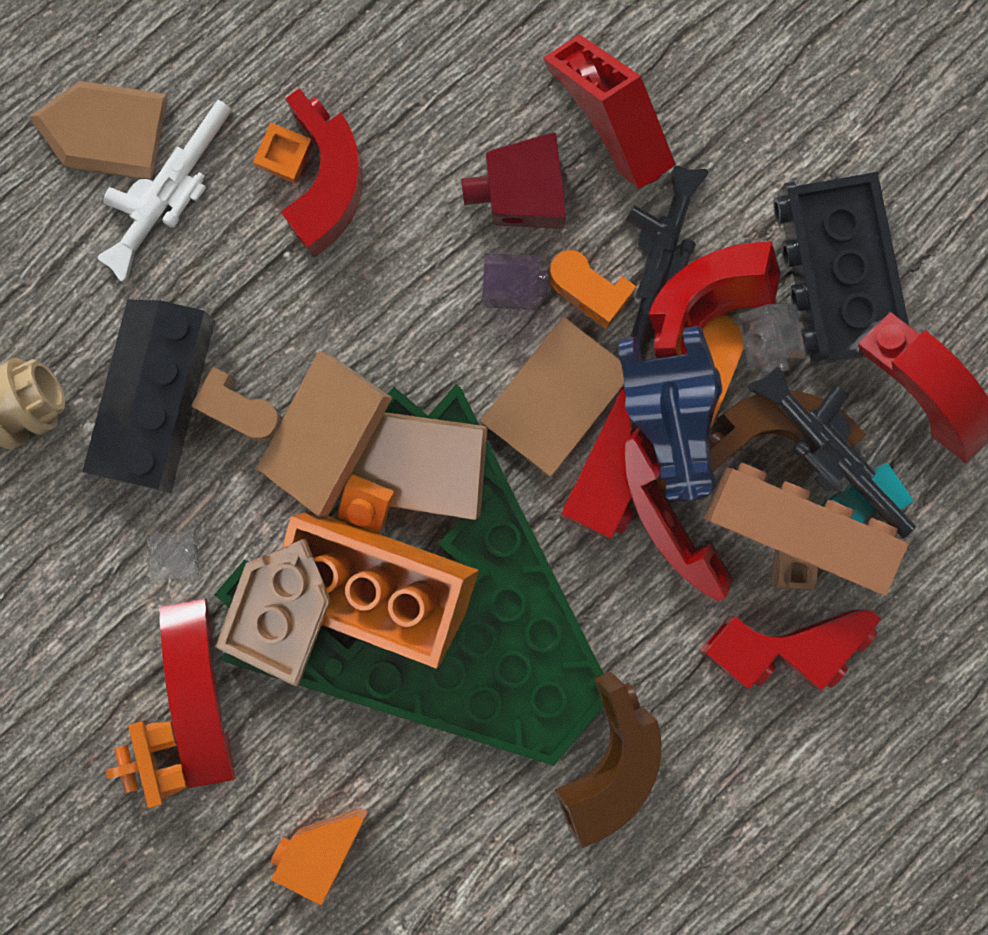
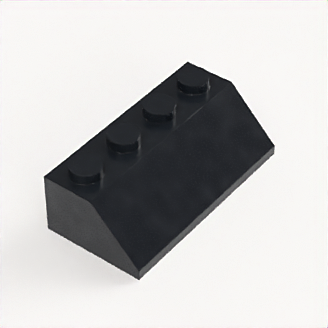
M127 299L87 451L83 473L172 493L193 411L191 405L197 395L215 325V320L204 310L161 300Z

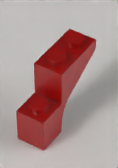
M851 609L784 635L766 636L752 630L737 617L728 616L699 651L740 686L750 689L753 684L758 687L761 686L771 676L776 668L772 661L777 657L812 688L823 690L826 686L829 688L834 687L848 671L845 663L856 650L861 653L870 646L878 634L874 628L882 619L871 610Z

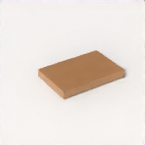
M563 316L482 417L480 424L487 426L489 431L551 478L623 387L624 377L621 362L616 356Z
M318 351L256 469L318 517H328L392 397L331 354Z
M384 412L351 475L354 474L393 490L394 494L390 507L477 520L481 516L487 426Z

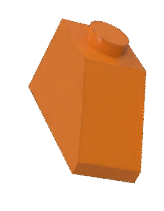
M358 808L300 828L292 836L291 840L283 837L270 863L277 866L271 880L322 906L368 811Z

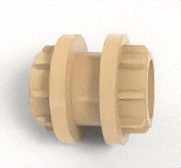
M12 358L0 365V446L12 450L29 440L30 431L41 435L54 429L58 423V414L64 412L65 409L64 393L57 378L46 365L34 359L26 362L20 358Z

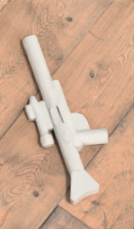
M216 101L185 148L176 147L153 182L149 179H140L132 185L127 194L111 187L107 189L103 203L131 214L130 217L135 220L119 243L98 256L102 263L114 271L121 282L126 283L128 281L135 252L167 205L172 207V210L168 211L162 220L164 224L174 228L188 202L191 199L197 202L206 189L201 184L204 178L202 173L199 172L194 178L188 174L232 112V109L222 101Z

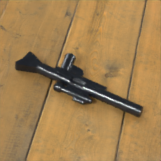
M676 165L671 171L674 195L667 217L662 216L658 219L634 205L625 220L641 229L638 238V250L647 257L635 296L641 300L630 336V338H637L642 358L652 328V322L649 317L651 306L665 284L676 273L687 266L690 255L694 253L696 243L691 239L682 240L680 246L681 255L676 254L675 249L689 207L690 197L708 175L707 169L693 170Z
M776 367L766 377L751 382L748 385L749 391L777 404L782 412L818 449L815 453H812L810 451L811 447L804 440H800L793 447V451L799 457H803L818 473L814 480L826 492H829L831 489L839 494L843 492L844 488L839 481L845 477L889 525L898 529L897 534L902 539L917 527L872 480L876 474L875 471L845 441L850 434L851 427L839 410L849 397L846 391L834 385L817 410L814 408L811 412H808L789 392L780 367Z

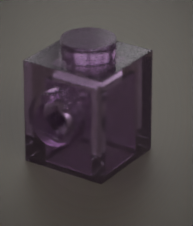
M485 253L482 291L483 307L536 310L537 297L546 298L548 270H539L540 256Z

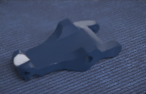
M700 326L684 328V343L688 352L686 354L642 361L636 337L620 339L618 347L624 377L625 409L631 419L653 444L660 467L661 478L666 484V498L681 502L703 499L717 486L715 476L711 470L709 430L714 410L723 388L720 373L714 365L707 341Z

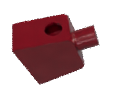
M556 133L545 134L490 150L485 153L487 176L461 178L464 206L490 203L494 225L552 229L565 227L566 210Z

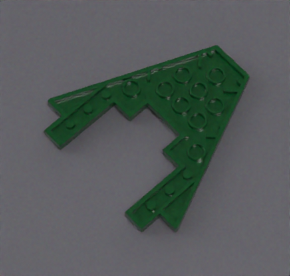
M457 384L454 385L429 416L395 387L388 393L392 399L385 410L386 413L479 425L461 387ZM486 439L481 516L477 520L460 518L439 543L458 562L479 570L467 612L438 668L428 666L360 639H357L348 648L322 625L299 686L554 766L603 708L594 678L604 675ZM244 560L214 594L229 608L245 564L249 562L248 560ZM224 653L220 657L226 663L279 679L228 653Z

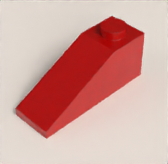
M623 390L619 393L560 514V517L607 540L612 538L614 532L621 535L624 533L634 510L627 507L632 495L626 473L625 442L631 436L630 416L625 409L626 397Z

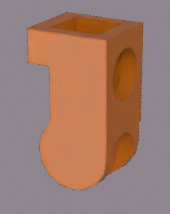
M575 250L560 252L554 257L550 266L549 281L551 287L565 300L606 330L632 297L637 287L623 276L614 286L592 270L587 258Z

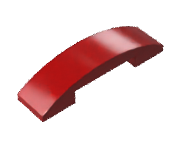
M637 428L625 442V463L633 502L646 531L666 560L691 585L717 602L725 599L734 581L712 542L697 549L694 547L656 481L661 472L653 444L642 430Z
M207 599L161 606L160 630L166 690L177 749L188 788L235 780L229 734L224 733L210 646L214 641Z

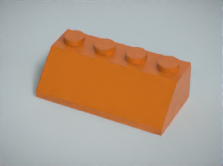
M311 510L291 516L282 548L306 538L331 600L322 625L428 666L438 668L467 612L479 570L331 516L318 517Z

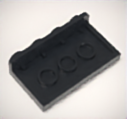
M878 172L796 186L795 182L784 183L777 193L778 197H774L773 208L776 222L784 226L786 241L782 242V255L785 266L787 268L792 267L795 284L791 285V301L796 312L801 311L804 329H800L799 340L804 356L809 355L811 367L866 357L859 352L858 343L890 312L909 326Z

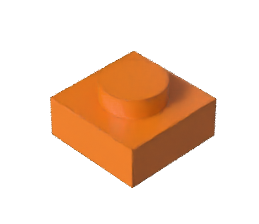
M270 122L253 160V164L260 170L297 184L314 145L311 138Z
M352 474L345 484L337 518L380 534L387 519L394 491Z

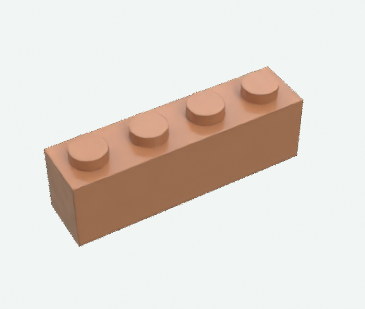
M741 463L738 471L733 468H724L703 517L704 519L887 596L909 543L895 538L897 528L873 518L870 519L868 526L851 519L855 510L831 500H827L825 507L808 501L810 491L784 481L781 489L764 482L767 473L747 464Z

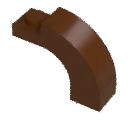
M789 390L808 412H811L814 408L817 410L824 400L812 394ZM753 395L738 402L720 415L717 421L728 433L724 435L718 429L709 437L712 472L748 440L760 435H780L796 443L804 440L811 447L810 451L812 453L818 450L782 412L777 404L759 395ZM840 409L839 412L847 419L851 427L850 434L845 441L853 447L866 434Z
M612 672L594 678L610 728L607 751L601 762L590 773L555 789L568 829L582 848L610 836L631 820L648 798L660 767L661 735L658 721L640 706L630 683L624 684Z

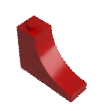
M580 34L543 57L549 72L573 96L596 129L620 175L636 188L641 189L645 185L654 183L662 174L676 166L642 77Z

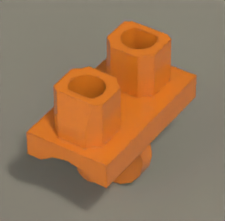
M146 720L138 721L128 725L136 761L131 760L128 744L116 747L114 751L118 766L106 769L105 773L107 779L121 776L124 793H130L139 790L134 773L139 771L147 807L151 808L162 805L166 800L165 797L182 791L188 785L181 763L158 769L154 752L177 746L172 721L147 724Z

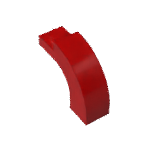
M298 88L287 96L285 100L291 114L320 150L321 162L318 176L311 188L283 209L281 214L314 258L334 243L352 221L361 198L363 168L353 133L342 113L340 112L331 119L317 97L314 96L308 100L301 89Z
M772 241L739 244L709 253L684 267L665 284L656 296L649 312L650 320L656 332L654 341L656 358L688 353L684 343V328L700 326L703 330L713 319L736 309L774 307L781 272Z
M890 312L858 343L860 353L899 382L920 404L929 419L931 437L965 464L988 443V396L962 362L926 330L919 334Z

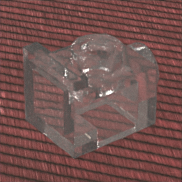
M767 304L732 316L733 324L740 325L748 369L761 368L762 375H768L776 367H780L783 372L790 370V362L806 358L796 304Z

